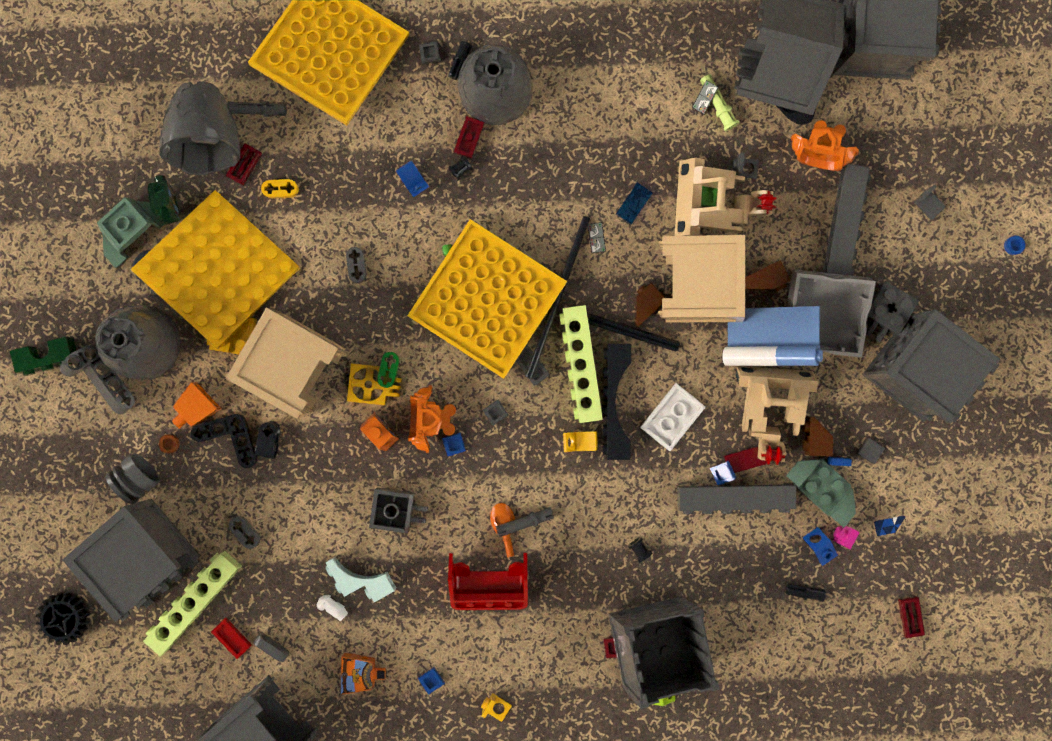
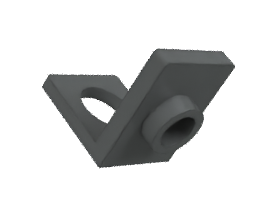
M740 153L733 160L732 170H735L738 176L757 179L759 160L744 158L745 153ZM744 164H752L754 171L751 174H746L743 171Z
M936 185L927 188L913 201L930 220L934 219L946 207L932 192L937 187Z

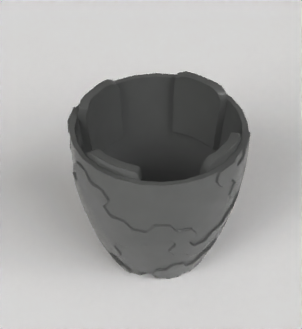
M490 44L475 50L464 61L459 72L457 86L461 103L468 114L474 119L489 125H503L517 120L523 115L532 99V84L529 69L518 53L506 46ZM492 65L499 68V72L495 75H491L488 72V68Z
M199 81L195 85L192 82L183 83L178 87L167 108L160 134V157L171 166L182 169L186 174L207 175L209 172L221 171L231 166L234 167L240 160L238 131L227 101L214 84L205 81Z
M130 305L115 310L100 323L95 336L96 347L101 360L115 373L130 379L153 380L159 378L164 373L170 371L175 365L180 352L181 339L175 322L162 310L153 306ZM122 334L125 337V341L119 346L116 343V337Z

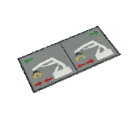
M706 80L692 108L705 114L719 87Z
M602 222L588 224L591 253L606 252Z

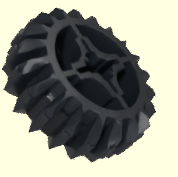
M60 592L42 602L43 605L38 608L41 613L35 616L40 619L36 622V625L41 626L38 632L43 631L45 633L42 638L49 637L48 643L55 641L56 645L62 643L63 645H68L70 642L74 643L78 638H81L84 635L83 632L88 630L86 625L90 623V620L86 617L91 614L90 612H85L88 605H81L84 599L77 601L78 595L71 596L70 592L65 594ZM62 604L71 608L72 611L67 610ZM69 615V617L65 618V620L57 622L61 619V617ZM74 617L76 618L75 626L73 624Z

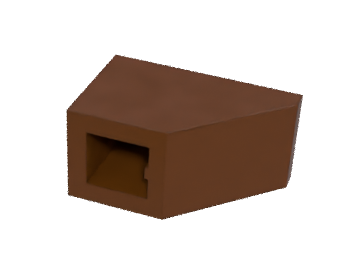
M806 417L805 424L803 425L805 440L802 442V450L805 451V455L833 456V436L815 417Z

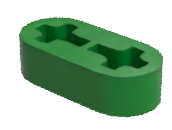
M394 352L385 353L381 360L377 381L384 388L392 387L396 381L400 358ZM393 355L396 363H392L391 368L388 369L389 362L386 361V358H390ZM387 371H390L389 378H392V380L385 385L381 378L386 376Z

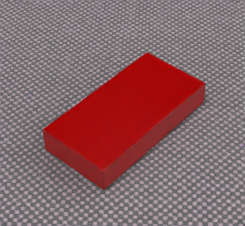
M224 618L211 631L236 659L252 646L227 618Z

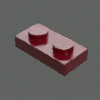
M466 116L453 152L472 160L485 123Z

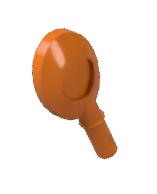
M498 503L492 508L490 520L494 531L497 533L495 526L515 520L512 509L505 503ZM510 534L503 536L507 557L515 556Z

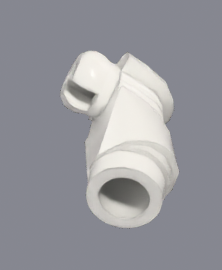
M331 595L320 597L317 602L319 610L325 609L326 612L339 621L348 614L344 608L345 606L335 602L330 598Z

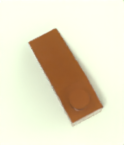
M781 260L745 277V290L770 291L775 289L777 292L787 287L786 283L791 280Z

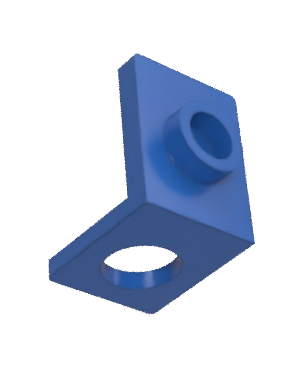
M412 161L396 170L413 197L429 187Z
M819 527L803 537V540L815 552L822 566L838 556L831 540ZM814 535L821 536V540L818 543L811 542V538Z

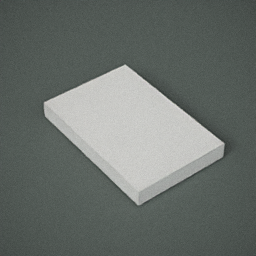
M675 383L640 428L668 451H671L706 406Z

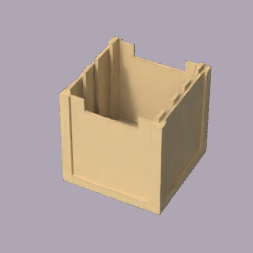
M745 235L662 236V241H659L662 256H666V265H673V298H662V311H658L660 317L665 319L666 323L743 322L745 319Z
M266 307L225 379L299 419L300 416L305 417L315 412L312 408L317 399L309 394L326 364L329 365L331 361L338 364L342 356H347V353H345L346 348L283 312Z

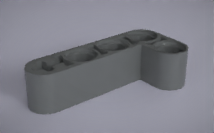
M84 346L68 355L61 363L60 371L67 377L75 376L84 371L115 413L125 414L134 405L135 399L119 376L101 360L96 346ZM85 354H89L92 359H88ZM68 363L74 364L75 368H71ZM96 369L101 370L103 375H100ZM108 385L113 386L115 391L110 390Z

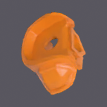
M819 120L814 124L809 140L802 138L798 134L791 136L792 150L795 152L797 160L808 166L830 171H840L842 167L852 163L855 156L859 153L857 147L846 148L841 146L842 137L846 134V128L842 124L831 128L827 127L825 121Z
M432 385L420 388L414 395H410L411 418L408 441H411L418 450L426 451L425 453L430 451V445L426 436L438 435L439 429H443V433L448 436L455 432V426L450 423V416L455 414L456 407L452 404H447L443 410H440L439 405H436L435 402H428L433 391Z

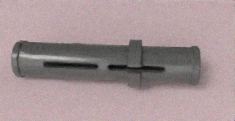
M228 101L227 103L231 114L264 115V117H269L270 115L286 116L287 114L285 103L274 104L269 103V101H264L263 103Z
M548 507L535 513L532 511L527 516L495 526L497 534L501 538L531 526L536 527L539 523L554 519L552 510Z

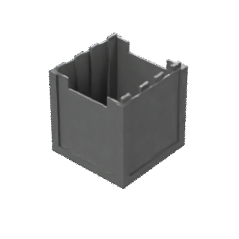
M760 0L759 8L763 10L758 12V18L762 19V23L757 22L756 30L760 31L758 38L748 37L744 48L740 47L739 55H742V59H738L737 64L740 69L737 68L736 76L739 77V81L736 80L734 88L737 89L736 95L813 115L843 50L844 5L828 0Z
M837 0V3L844 5L843 50L833 69V75L909 80L911 75H914V64L919 60L930 61L939 55V45H936V34L940 33V23L937 22V16L941 15V5H938V0Z
M935 309L911 314L901 333L891 336L862 375L922 422H925V420L930 421L934 415H937L945 422L951 424L952 422L955 423L961 416L959 412L965 404L969 405L975 398L973 393L976 389L980 391L986 382L983 380L990 372L994 373L999 367L998 362L1000 358Z
M148 499L121 508L62 561L115 622L119 619L123 622L131 615L129 610L135 605L138 609L143 606L149 607L154 602L152 599L159 592L164 594L170 588L168 584L173 580L175 583L183 577L182 572L189 566L191 569L199 563L198 558L201 556L152 499Z
M681 596L608 613L623 689L641 709L648 708L651 704L659 703L658 699L695 690L700 692L720 690L718 681L715 679L703 621L705 616L702 608Z
M268 675L214 721L196 741H312L318 735V728H313L307 720L298 726L273 696L280 688L274 682L275 677L271 678Z

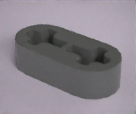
M351 247L346 252L348 276L352 282L360 284L367 277L365 257L360 248ZM353 251L360 254V257H357V264H355L353 258H350V255H353ZM355 267H358L359 272L363 273L359 280L353 277V274L356 273Z
M237 516L231 519L229 529L245 548L252 549L259 545L260 535L246 518ZM235 521H241L243 523L241 527L244 530V532L240 528H235ZM245 533H247L250 537H255V539L253 540L255 544H249L247 542L249 538L246 536Z
M259 633L253 642L255 646L277 661L284 662L289 655V651L263 633Z

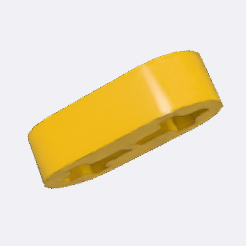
M290 179L267 180L263 182L261 191L266 197L272 199L292 198L298 194L299 187L295 181ZM288 184H291V186L294 187V189L291 190V193H289L287 190H282V188H287L289 186ZM272 185L274 188H278V190H273L272 194L266 191V188Z

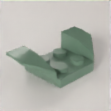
M124 197L97 222L103 235L104 256L117 269L129 258L124 250L152 224L160 229L172 216L160 203L135 201L134 199Z
M823 459L798 461L787 473L786 476L795 483L794 485L802 494L843 528L856 514L851 484Z

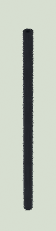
M586 216L582 218L561 276L567 282L590 218ZM566 285L548 311L525 375L527 378H533Z

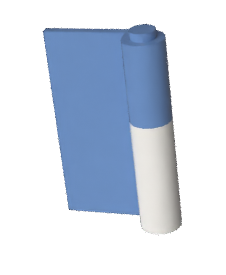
M820 306L745 308V319L743 322H728V347H725L723 350V363L725 366H818L823 361V351L820 350Z

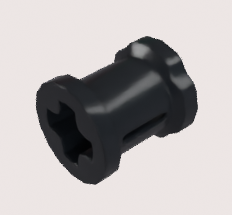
M463 155L460 157L461 160L448 167L458 181L468 170H473V167Z
M642 537L635 539L628 545V548L632 549L637 556L639 563L653 554L643 543Z

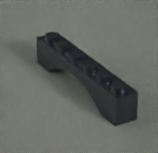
M607 344V348H603V359H607V367H603V379H607V384L603 386V398H606V405H603V417H606V425H603V436H606V444L602 446V453L606 455L607 460H631V440L624 433L619 423L615 402L620 379L631 364V344Z

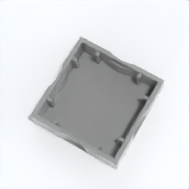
M792 269L786 307L820 306V350L834 355L862 357L867 332L866 322L872 305L876 281L869 277Z

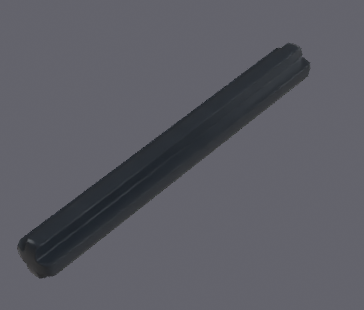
M591 314L588 319V324L671 351H678L680 346L678 341Z

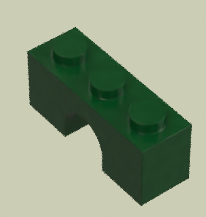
M62 337L47 341L49 351L44 358H41L38 355L37 348L32 346L11 350L10 355L14 372L23 374V376H30L36 374V370L42 369V372L53 370L55 365H61L68 355L76 351L73 337Z

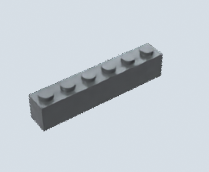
M847 164L845 167H842L823 273L853 276L854 268L852 263L857 256L855 246L861 234L859 224L864 217L862 207L867 200L866 185L869 184L871 179L869 167Z
M792 484L677 486L678 510L683 511V514H694V511H702V514H714V511L721 510L722 514H732L733 510H740V513H752V510H759L760 513H771L772 509H779L780 513H789L790 509H796V486Z

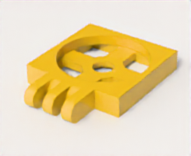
M351 363L347 401L386 405L387 396L400 397V393L392 392L393 389L400 390L401 386L381 387L373 378L374 370L379 371L380 366ZM366 369V376L363 380L354 379L355 374L359 370ZM387 371L386 376L383 377L385 385L392 380V378H389V371ZM396 378L395 382H401L402 378ZM366 381L372 382L371 388L365 387ZM353 387H362L364 390L363 399L358 398L354 394ZM374 389L383 390L377 399L371 400Z

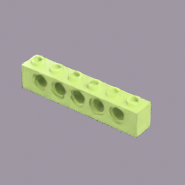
M586 305L563 308V313H560L559 316L561 325H565V332H562L563 343H567L568 351H565L566 363L570 362L571 370H568L569 382L573 381L574 389H570L572 401L576 400L577 408H573L575 420L578 419L579 423L603 420ZM571 322L579 323L580 330L578 332L570 330L569 325ZM576 340L581 341L583 344V348L580 351H575L572 347V343ZM582 359L585 361L586 366L583 370H578L575 367L576 360ZM585 378L588 380L589 384L586 389L579 388V379ZM584 397H588L591 400V405L588 408L581 406V400Z
M226 551L220 554L217 552L210 559V566L208 568L204 567L197 574L199 578L196 582L189 583L184 589L186 593L182 597L178 596L171 604L173 608L169 612L166 610L159 617L160 623L157 626L153 625L146 632L147 637L143 642L160 657L173 646L242 567ZM215 568L220 570V577L214 575ZM202 583L208 586L207 592L201 589ZM189 598L194 599L195 606L189 604ZM176 612L182 615V621L176 618ZM163 627L168 628L169 635L164 634Z

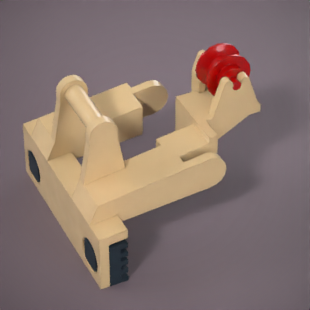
M691 158L679 162L675 236H700V228L742 232L741 227L731 225L747 224L748 216L766 217L772 215V209L777 208L773 205V201L777 200V198L773 197V191L768 190L751 192V195L735 196L734 208L725 207L726 190L733 189L735 182H745L744 176L736 175V171L705 167V159ZM702 186L718 189L717 206L701 208Z
M737 366L735 376L738 385L747 387L742 431L747 432L749 427L751 436L759 437L758 458L760 460L766 461L768 465L771 461H775L776 465L779 462H785L786 448L784 443L780 442V431L778 427L766 426L768 417L764 408L770 406L786 407L787 423H793V436H798L800 425L805 424L809 392H817L818 380L813 371ZM769 388L789 389L788 399L771 398Z

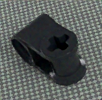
M269 421L260 426L255 446V456L276 458L280 436V425L277 422ZM270 427L273 433L269 434L266 428Z

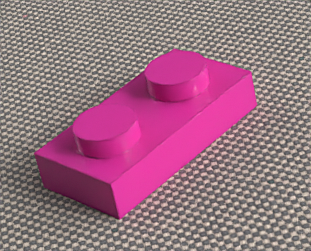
M840 526L834 531L833 537L835 538L833 541L851 550L860 532L848 526L844 528Z

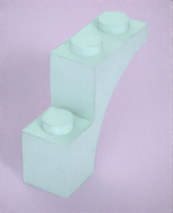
M336 556L326 562L327 573L329 576L334 577L336 581L335 587L344 597L365 586L366 589L364 591L369 599L372 598L373 602H376L396 590V586L388 572L375 576H363L346 569Z

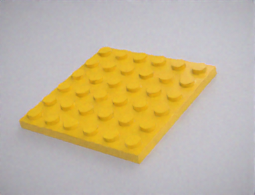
M292 0L248 63L254 69L347 126L409 37V31L359 0Z
M214 190L134 265L131 271L216 349H219L300 267L222 195Z
M470 219L407 316L505 379L567 281Z

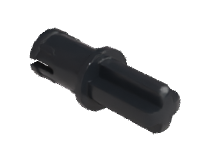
M461 41L456 55L452 58L454 62L448 74V77L451 79H458L461 67L472 49V45L468 42Z
M790 583L786 586L787 595L802 597L804 600L813 599L824 602L826 597L825 589Z

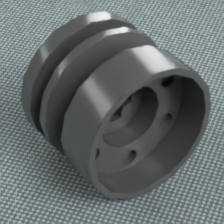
M134 452L121 461V466H115L113 471H109L105 476L113 492L129 504L138 502L139 498L145 495L144 490L150 491L160 483L156 470L146 459Z

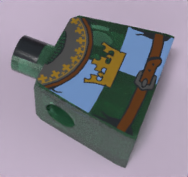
M155 176L154 182L148 184L151 211L161 225L181 221L174 190L165 176Z

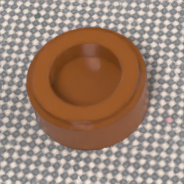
M173 434L164 435L159 440L160 450L167 454L176 452L180 445L179 439Z

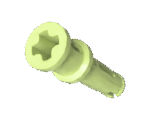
M711 74L704 76L700 80L702 85L705 84L706 80L716 85ZM718 89L711 102L715 106L716 116L721 119L724 125V131H729L740 122L736 120L731 111L732 107L727 105Z

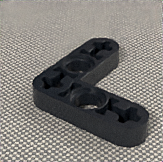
M233 414L196 425L191 429V438L196 442H204L230 434L240 466L251 468L256 464L255 448L247 421L243 415ZM235 418L241 420L239 428L240 430L244 429L245 432L235 435V431H238V427L236 425L233 426L232 423L235 421ZM218 422L224 427L220 434L214 431V425ZM207 425H209L210 433L203 434L202 439L200 436H196V433L199 432L198 429L200 431L208 430ZM241 435L247 438V444L243 447L237 441ZM250 448V451H246L247 456L252 457L249 465L243 461L246 458L245 452L240 453V450Z

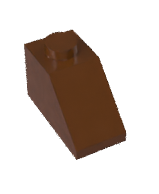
M652 283L648 286L644 284L636 291L639 294L635 297L634 324L636 327L640 326L662 305V298H665Z

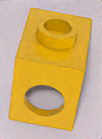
M597 431L563 433L564 452L598 450ZM569 437H570V440H571V445H570V447H569V445H568V439H569Z
M492 693L490 698L486 697L481 705V708H483L482 717L485 718L487 714H490L502 722L512 705ZM496 703L504 705L503 713L497 714L494 712L493 707Z

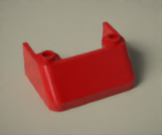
M449 553L448 587L451 607L455 610H521L528 606L527 553H523L524 563L514 562L509 565L508 571H470V567L463 562L454 564L453 553Z

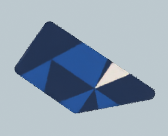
M905 516L875 521L877 536L895 533L905 519Z

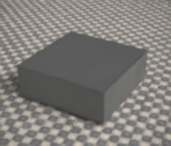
M438 41L419 44L422 65L441 62Z
M496 400L482 410L493 426L508 416L499 400Z
M866 438L857 454L870 463L875 464L885 448L872 439Z

